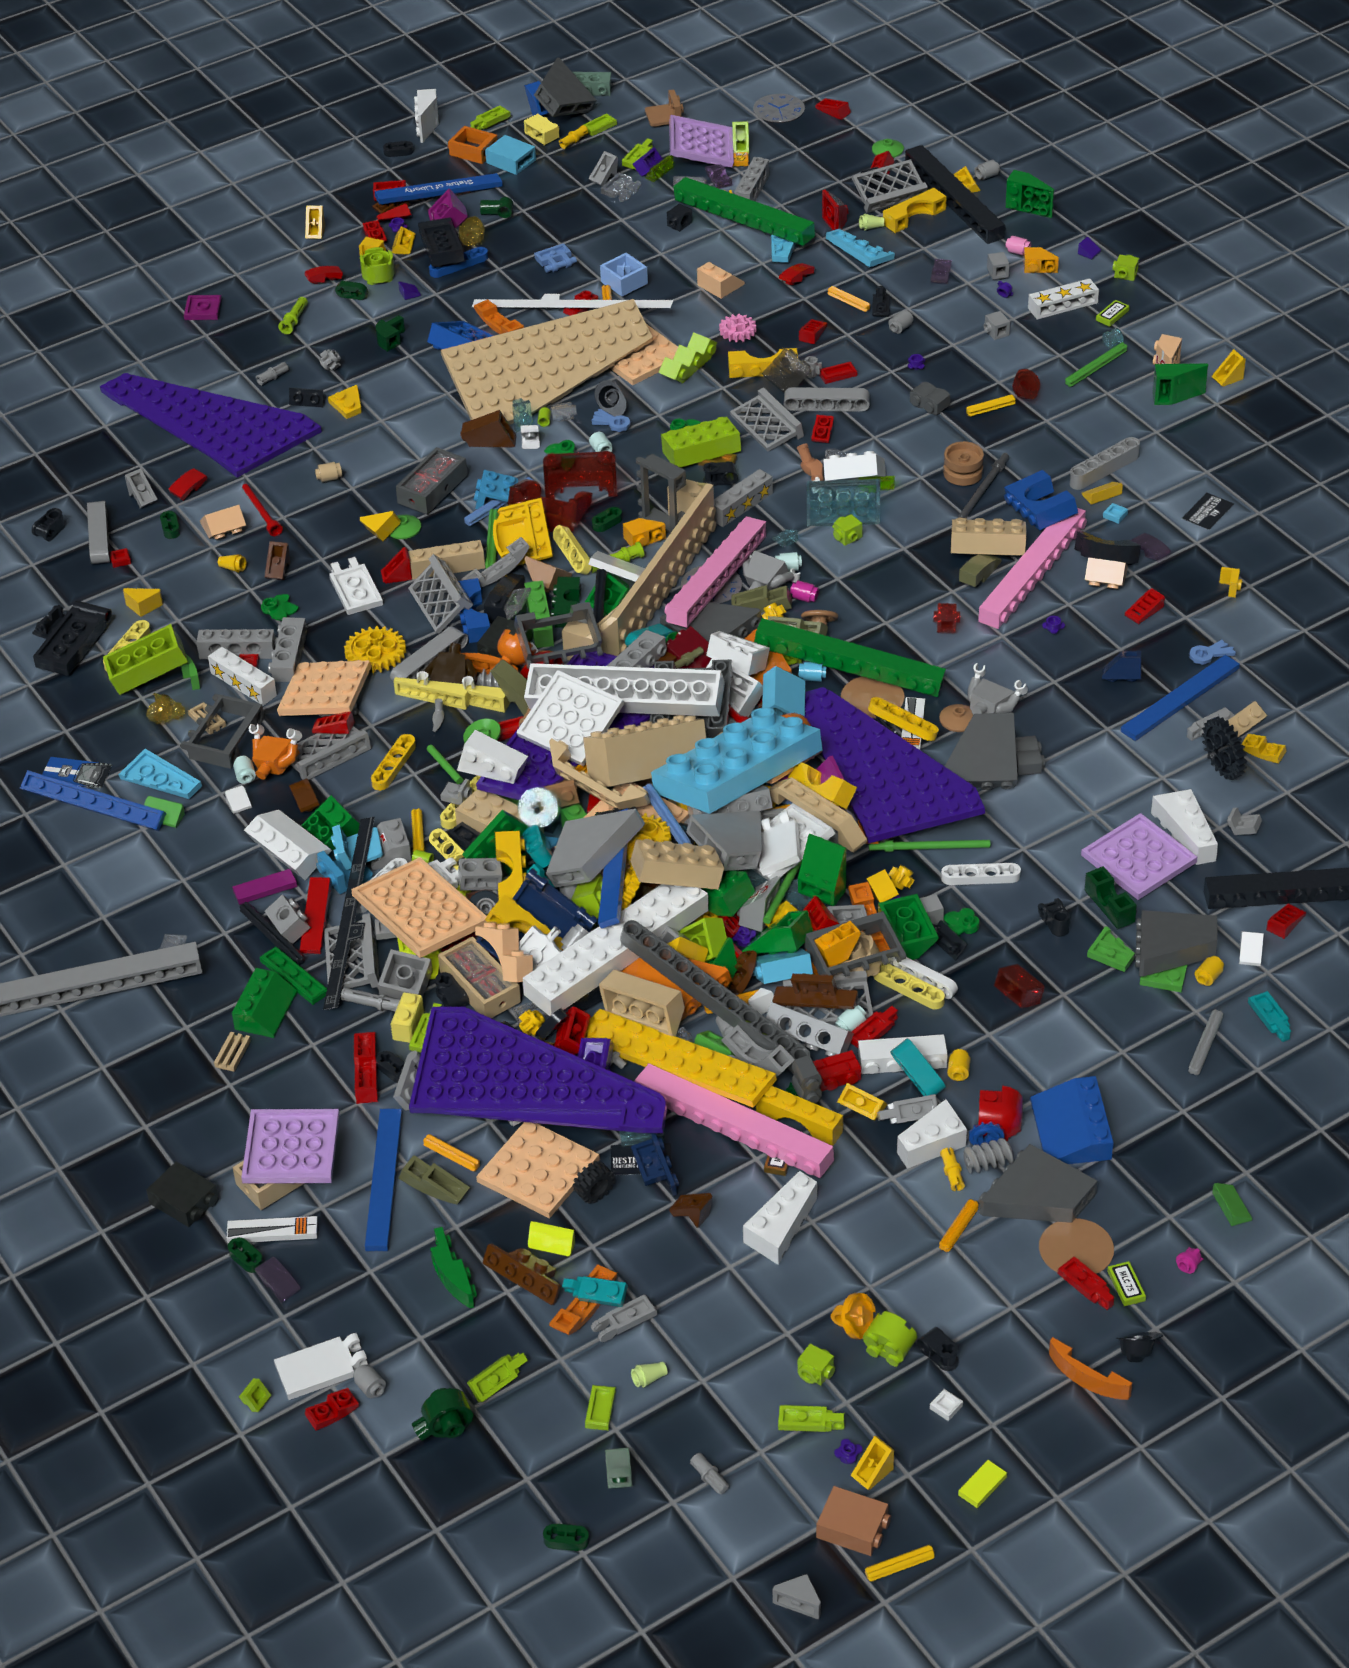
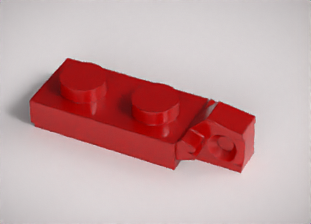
M891 1006L883 1013H878L877 1011L873 1013L866 1021L852 1031L854 1034L850 1043L858 1048V1041L874 1040L882 1037L894 1026V1021L898 1019V1010Z
M1072 1257L1058 1268L1057 1274L1093 1303L1098 1302L1106 1310L1114 1305L1115 1297L1109 1293L1110 1289L1107 1287V1283L1076 1257Z

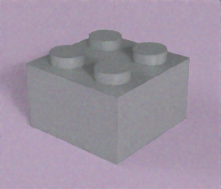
M391 949L378 983L379 995L385 994L390 998L401 999L402 994L405 992L421 995L423 999L433 971L431 959L419 958L417 955Z

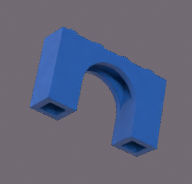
M1044 470L1004 487L1006 492L1004 498L1007 504H1011L1016 512H1020L1022 517L1026 518L1038 530H1042L1078 513L1075 497L1067 490L1051 498L1035 501L1054 492L1051 476Z

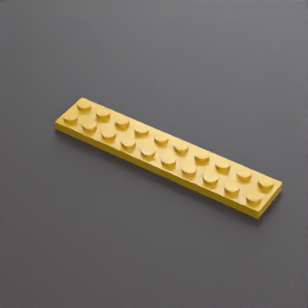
M599 1009L589 1020L585 1038L611 1039L614 1043L613 1052H619V1057L644 1067L648 1064L654 1065L711 1092L750 1107H754L777 1080L776 1073L676 1036H669L659 1032L657 1029Z

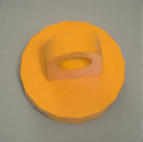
M853 1293L845 1299L843 1305H837L833 1309L831 1319L835 1324L843 1327L850 1338L856 1340L863 1339L864 1333L873 1321V1312H876L875 1306L867 1294Z

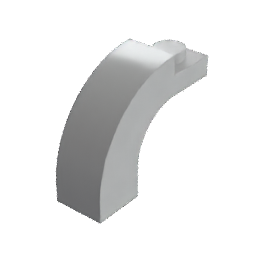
M739 1025L734 1027L721 1040L739 1060L774 1072L776 1077L795 1060L781 1044L774 1050H766L758 1046Z

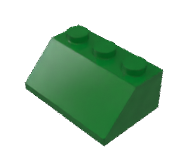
M918 894L878 903V912H884L907 958L911 960L918 959L938 940V934Z
M255 968L232 1011L235 1030L274 1038L297 995V990L276 972Z

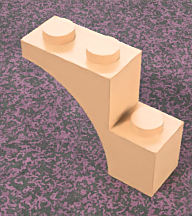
M484 922V926L475 927V935L486 939L496 951L502 967L503 981L523 982V977L533 971V955L524 954L523 950H519V929L510 927L509 923L496 925V922Z

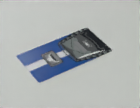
M50 757L42 775L78 786L102 788L112 764Z

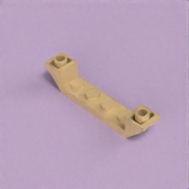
M552 738L550 739L549 744L553 767L559 776L568 781L574 780L576 786L614 808L624 809L634 806L637 808L649 805L651 802L647 795L648 792L641 786L635 787L630 784L623 795H621L614 789L612 791L607 789L606 785L601 781L597 780L595 782L584 771H576L574 766L567 762L571 757L568 745L561 740L557 742Z
M791 777L779 781L769 788L771 801L779 805L785 799H788L838 831V843L854 853L867 842L865 835L851 814Z

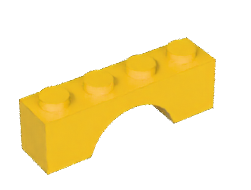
M932 188L883 211L884 226L897 233L908 228V218L913 215L929 214L934 216L946 210V196L937 189Z
M797 348L779 349L775 355L768 358H756L750 356L746 351L728 352L729 378L797 375Z
M802 762L794 766L793 771L788 777L794 778L836 806L847 809L857 789L852 784L833 775L821 784V772Z
M520 831L495 832L496 860L507 864L512 869L511 875L506 880L498 883V897L500 900L505 894L509 898H513L526 876V873H522V868H526L525 856H521V851H525L524 839H520Z
M505 894L485 918L487 922H496V925L509 923L510 927L518 928L524 934L532 926H536L546 935L551 931L545 924L539 922L530 912L525 911L515 900ZM557 936L553 941L563 951L561 948L563 944L560 942L563 938Z
M771 1086L756 1104V1112L776 1121L783 1117L794 1119L804 1125L812 1137L834 1146L843 1133V1115L774 1086Z

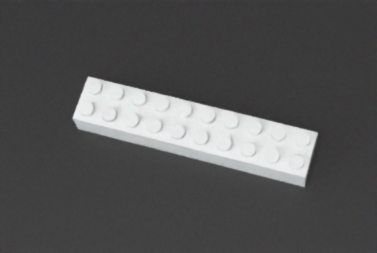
M530 663L524 695L529 709L533 708L558 670L623 699L624 705L619 713L720 717L725 685L721 670Z
M661 884L621 911L620 923L602 929L600 926L523 977L524 996L549 1016L560 1008L566 1009L598 987L599 983L613 970L621 971L639 958L620 941L625 922L629 920L637 921L660 938L667 926L680 931L708 911V893L696 887Z

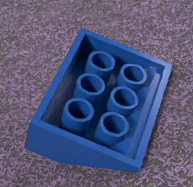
M465 321L433 322L427 342L433 344L434 348L442 350L495 335Z
M1096 1076L1074 1078L1030 1097L1042 1151L1066 1164L1112 1160L1113 1139Z

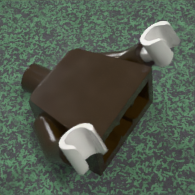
M450 643L449 653L439 652L438 656L434 657L423 671L417 673V683L420 680H424V685H428V679L430 678V681L463 684L464 689L471 685L472 689H474L477 672L472 661L466 655L460 654L461 645Z

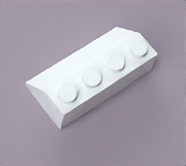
M280 810L257 815L244 830L254 842L304 880L317 868V854L325 851L328 855L332 851Z

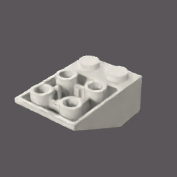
M436 89L417 90V96H414L416 131L421 143L439 125Z

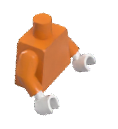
M250 724L249 732L254 734V739H252V760L258 768L255 772L256 776L260 779H266L269 773L282 774L296 761L297 756L300 754L298 744L296 743L302 738L301 732L289 728L286 733L289 739L263 736L260 739V736L264 733V727L257 724L256 729L254 724Z

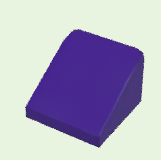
M1086 237L1078 245V254L1091 260L1101 252V249L1089 237Z
M401 281L398 282L399 292L405 300L421 296L415 285Z

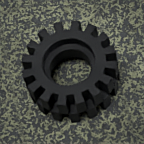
M594 1161V1164L589 1163L587 1168L584 1166L582 1173L578 1172V1178H574L573 1190L588 1204L596 1203L597 1199L602 1200L603 1195L607 1196L609 1194L608 1190H612V1184H615V1175L601 1161Z

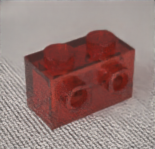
M1018 964L999 968L994 984L998 990L1020 1008L1040 1004L1045 988L1041 982Z

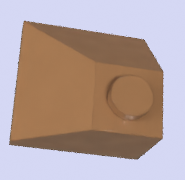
M525 556L524 560L532 581H543L545 592L549 593V590H553L554 584H557L558 577L572 576L570 572Z

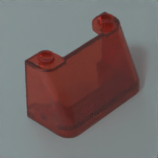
M612 452L551 453L544 457L543 470L546 500L555 499V494L559 491L563 493V487L599 486V491L606 490L608 497L617 496L615 454Z
M524 479L510 486L508 506L542 498L548 531L553 532L556 526L561 525L568 527L571 532H574L591 505L593 493L580 491L574 496V499H569V502L542 497L540 484L534 480Z

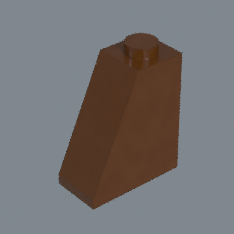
M500 410L463 423L462 431L460 432L461 438L467 442L469 447H515L516 434Z

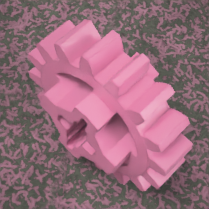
M732 314L730 318L726 316L725 320H721L719 324L720 335H723L724 339L729 338V341L738 342V340L744 342V339L750 340V336L754 337L756 333V321H752V317L747 318V315L742 316L738 314L734 316Z

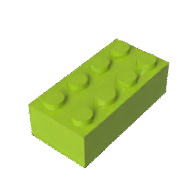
M719 417L712 421H704L697 425L685 426L682 429L670 430L661 434L663 454L670 463L678 467L741 451L740 432L728 417Z
M172 624L103 656L109 680L119 695L188 662L181 639Z

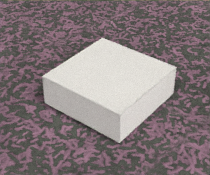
M945 1389L930 1403V1409L948 1421L963 1406L961 1399Z

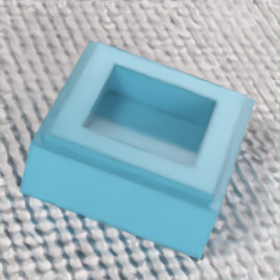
M1112 503L1103 512V518L1119 524L1128 514V509Z

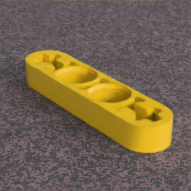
M871 698L868 710L872 714L927 741H934L939 731L936 725L882 698Z
M403 734L394 743L371 776L373 789L378 791L385 790L392 783L416 748L413 735ZM396 754H401V755H403L402 757H399V758L393 757V756L396 755ZM386 767H393L392 770H385Z

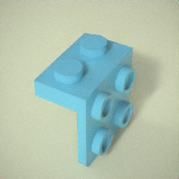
M339 824L332 827L333 836H331V840L336 848L333 851L336 860H341L345 869L348 870L352 866L358 833L346 837ZM376 827L372 829L366 862L375 860L383 855L380 835Z

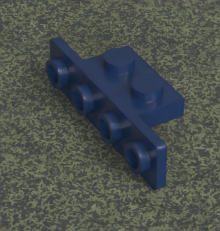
M648 1133L650 1140L631 1146V1151L643 1182L647 1186L666 1179L672 1195L675 1196L677 1195L676 1187L679 1186L676 1174H671L669 1170L672 1168L669 1156H664L662 1152L665 1150L661 1138L657 1139L655 1133Z

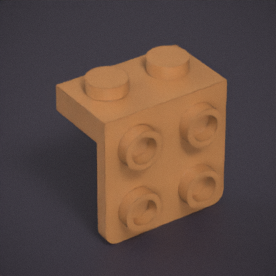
M668 90L669 104L645 108L650 126L659 127L669 124L670 115L681 117V113H684L683 104H680V97L676 95L675 90Z
M564 779L557 784L535 789L540 812L580 803L574 780L568 781Z

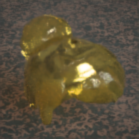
M473 216L467 218L462 223V226H459V238L464 245L475 246L483 240L485 234L483 222L478 217Z
M153 693L155 702L149 706L146 714L151 722L161 724L171 719L179 720L184 716L185 708L181 703L175 702L168 695Z

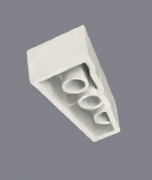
M1192 790L1153 796L1151 814L1155 818L1158 817L1164 829L1167 828L1172 833V838L1179 841L1180 844L1198 857L1195 864L1215 862L1218 843Z
M799 1171L743 1225V1243L779 1265L782 1255L791 1244L793 1236L797 1234L803 1219H806L817 1200V1181Z

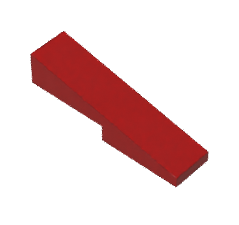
M310 877L305 915L308 917L306 922L311 928L302 935L301 953L321 954L325 936L324 929L327 926L326 916L332 891L330 878Z
M375 1032L355 1033L356 1104L378 1102Z

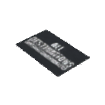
M1206 493L1182 519L1210 530L1234 503Z
M663 1143L665 1150L662 1152L664 1156H669L671 1162V1143ZM635 1144L611 1145V1171L614 1175L640 1174L631 1151V1146Z

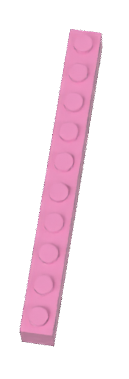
M1077 508V514L1045 528L979 607L978 622L999 629L1003 623L1008 621L1011 613H1014L1018 605L1025 600L1027 594L1033 591L1035 584L1042 580L1045 572L1051 569L1054 561L1058 560L1064 549L1066 550L1070 542L1076 539L1077 531L1085 528L1087 523L1085 510Z
M746 516L742 522H739L734 531H731L726 540H723L718 549H715L710 558H707L702 567H699L694 576H691L686 585H683L678 594H675L670 603H667L665 607L666 622L686 628L764 540L766 537V521Z
M648 1064L634 1080L636 1083L660 1093L665 1099L667 1109L675 1112L677 1115L687 1117L697 1124L711 1128L713 1131L722 1133L734 1141H739L752 1149L766 1153L772 1158L777 1157L784 1160L787 1165L801 1169L809 1175L821 1178L834 1161L832 1145L654 1065Z

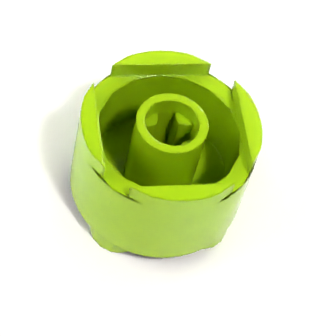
M381 247L367 249L363 256L362 254L360 255L362 278L367 281V284L374 285L393 280L395 270L393 254L390 250L387 252Z
M884 1311L882 1315H880V1312L877 1313L864 1333L863 1341L867 1346L866 1352L870 1356L886 1358L890 1365L897 1367L915 1343L917 1333L913 1327L909 1330L905 1326L906 1321L903 1318Z

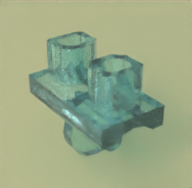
M522 398L512 401L514 430L516 433L521 430V426L532 425L533 423L531 403L529 400L523 401Z

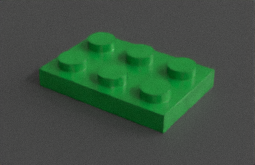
M502 809L462 855L466 859L496 858L495 832L520 831L521 837L529 826L526 822Z

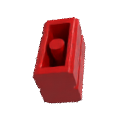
M572 1007L566 1012L569 1016L568 1019L557 1031L554 1047L575 1055L579 1052L581 1038H585L590 1014L577 1007Z
M853 1050L813 1061L822 1078L821 1091H831L838 1086L847 1083L852 1085L861 1080V1066Z

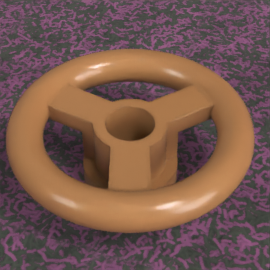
M809 610L801 614V618L806 621L822 622L827 625V622L835 621L839 617L836 612L827 610Z

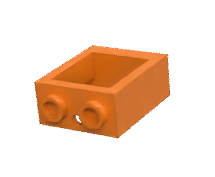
M463 126L448 141L449 155L483 164L486 161L485 149L497 141V134ZM468 141L479 144V146L475 147L472 145L465 144V142Z

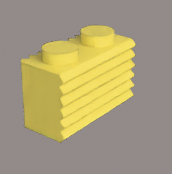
M536 114L534 117L532 116L524 120L525 134L543 145L559 138V126L556 123L550 122L546 117Z
M405 992L402 994L390 1024L393 1040L410 1043L420 1018L424 1013L421 995Z

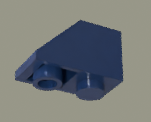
M1121 651L1103 668L1102 679L1111 682L1118 679H1126L1127 681L1141 679V651Z

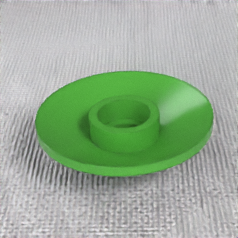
M883 139L873 144L872 152L878 155L889 151L892 157L895 158L903 153L904 146L897 140Z
M397 515L401 522L389 536L395 539L414 537L421 530V522L412 515Z
M493 719L477 720L467 727L463 740L466 743L474 730L498 740L501 734L500 725Z

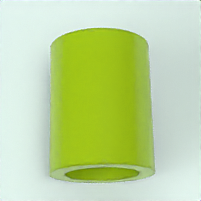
M546 407L539 410L537 422L540 426L546 427L549 425L551 410Z
M417 849L413 852L412 861L419 857L426 863L434 861V854Z

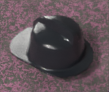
M604 380L596 386L595 399L599 407L612 416L623 415L627 408V401L620 387L611 380Z
M1141 1332L1116 1339H1119L1121 1352L1124 1356H1127L1129 1362H1141L1145 1357L1151 1356L1154 1341L1163 1337V1334L1158 1332Z

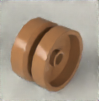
M963 441L950 444L944 452L943 473L946 480L960 486L977 483L983 475V450L972 442Z

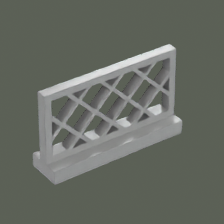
M911 159L852 176V180L865 204L864 209L866 213L897 205L927 191L928 188L926 183H923ZM909 166L911 171L908 173L901 170V168ZM892 170L896 172V177L888 175L887 171ZM901 174L908 177L906 182L897 179L898 175ZM873 175L881 176V182L873 179ZM884 178L893 181L892 185L883 183ZM909 178L915 180L917 185L909 184ZM859 179H864V180H867L868 183H867V185L865 186V185L859 183L858 180H859ZM895 182L903 185V189L894 188ZM869 183L878 185L877 190L868 187ZM883 187L888 189L889 192L884 194L879 189ZM868 191L875 195L867 199L865 192Z
M764 387L758 390V396L730 411V415L767 452L793 437L800 439L804 436L802 424ZM758 402L761 404L760 407H752ZM741 412H746L745 416H739L737 414ZM750 412H757V413H758V416H749V415H750ZM762 413H770V416L761 415ZM748 421H756L755 425L747 424ZM760 421L768 422L767 425H759ZM771 422H779V426L771 425ZM757 430H765L764 434H757L756 432ZM769 430L777 431L776 434H768ZM781 431H789L786 435L780 434ZM766 439H775L770 444L766 443Z
M433 554L429 558L431 564L408 589L435 632L439 634L463 608L469 610L473 603L446 561ZM434 570L433 578L429 579L430 574ZM437 582H441L440 589H436ZM428 583H432L430 590L426 591ZM422 584L421 591L417 592L416 589ZM444 593H448L447 600H443ZM438 594L437 601L433 602L434 595ZM425 595H429L428 601L423 603ZM455 603L456 607L450 611L451 604ZM442 605H445L444 612H440ZM432 606H436L435 612L430 614ZM439 617H443L442 622L437 625Z
M354 726L349 734L317 733L297 743L300 754L291 766L300 773L302 780L306 778L309 780L370 750L371 745L368 733L365 730L359 731Z
M368 913L362 915V920L354 922L365 923L363 937L350 942L349 953L352 955L347 959L345 970L348 967L353 970L348 975L344 974L341 990L344 987L353 988L366 984H371L372 988L378 987L380 978L376 931L371 914ZM340 925L324 929L328 982L334 956L331 952L335 949L337 939L330 938V935L338 933ZM356 942L362 944L357 950L351 948ZM357 957L363 959L358 965L352 963ZM358 972L364 974L363 978L354 979Z
M866 971L850 972V976L846 977L843 973L834 974L837 989L864 990L861 998L857 997L855 1006L861 1005L866 1008L868 1014L865 1015V1018H869L873 1014ZM791 979L782 980V986L793 987ZM786 1006L788 1009L792 1008L794 1011L815 1019L817 1018L812 1015L817 1010H820L826 1016L818 1020L831 1025L835 1024L839 1017L834 1014L837 1008H832L829 1011L826 1008L814 1007L808 1013L800 1006ZM791 1019L788 1020L789 1029L792 1026Z

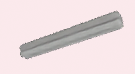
M1216 1009L1212 1011L1190 1062L1188 1070L1190 1074L1198 1075L1222 1021V1011Z

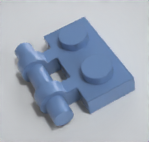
M564 243L534 253L536 261L542 267L544 266L546 273L550 271L556 272L559 268H567L577 263L576 257L571 256L570 249Z

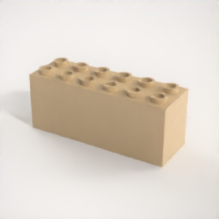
M676 715L670 720L668 718L657 719L655 723H652V721L641 722V726L626 725L624 729L620 730L619 728H610L604 733L602 731L591 732V736L583 737L587 773L595 782L599 780L610 787L652 778L651 772L665 765L666 759L669 756L685 754L695 748V743L698 740L706 738L704 719H696V716L685 717V715Z

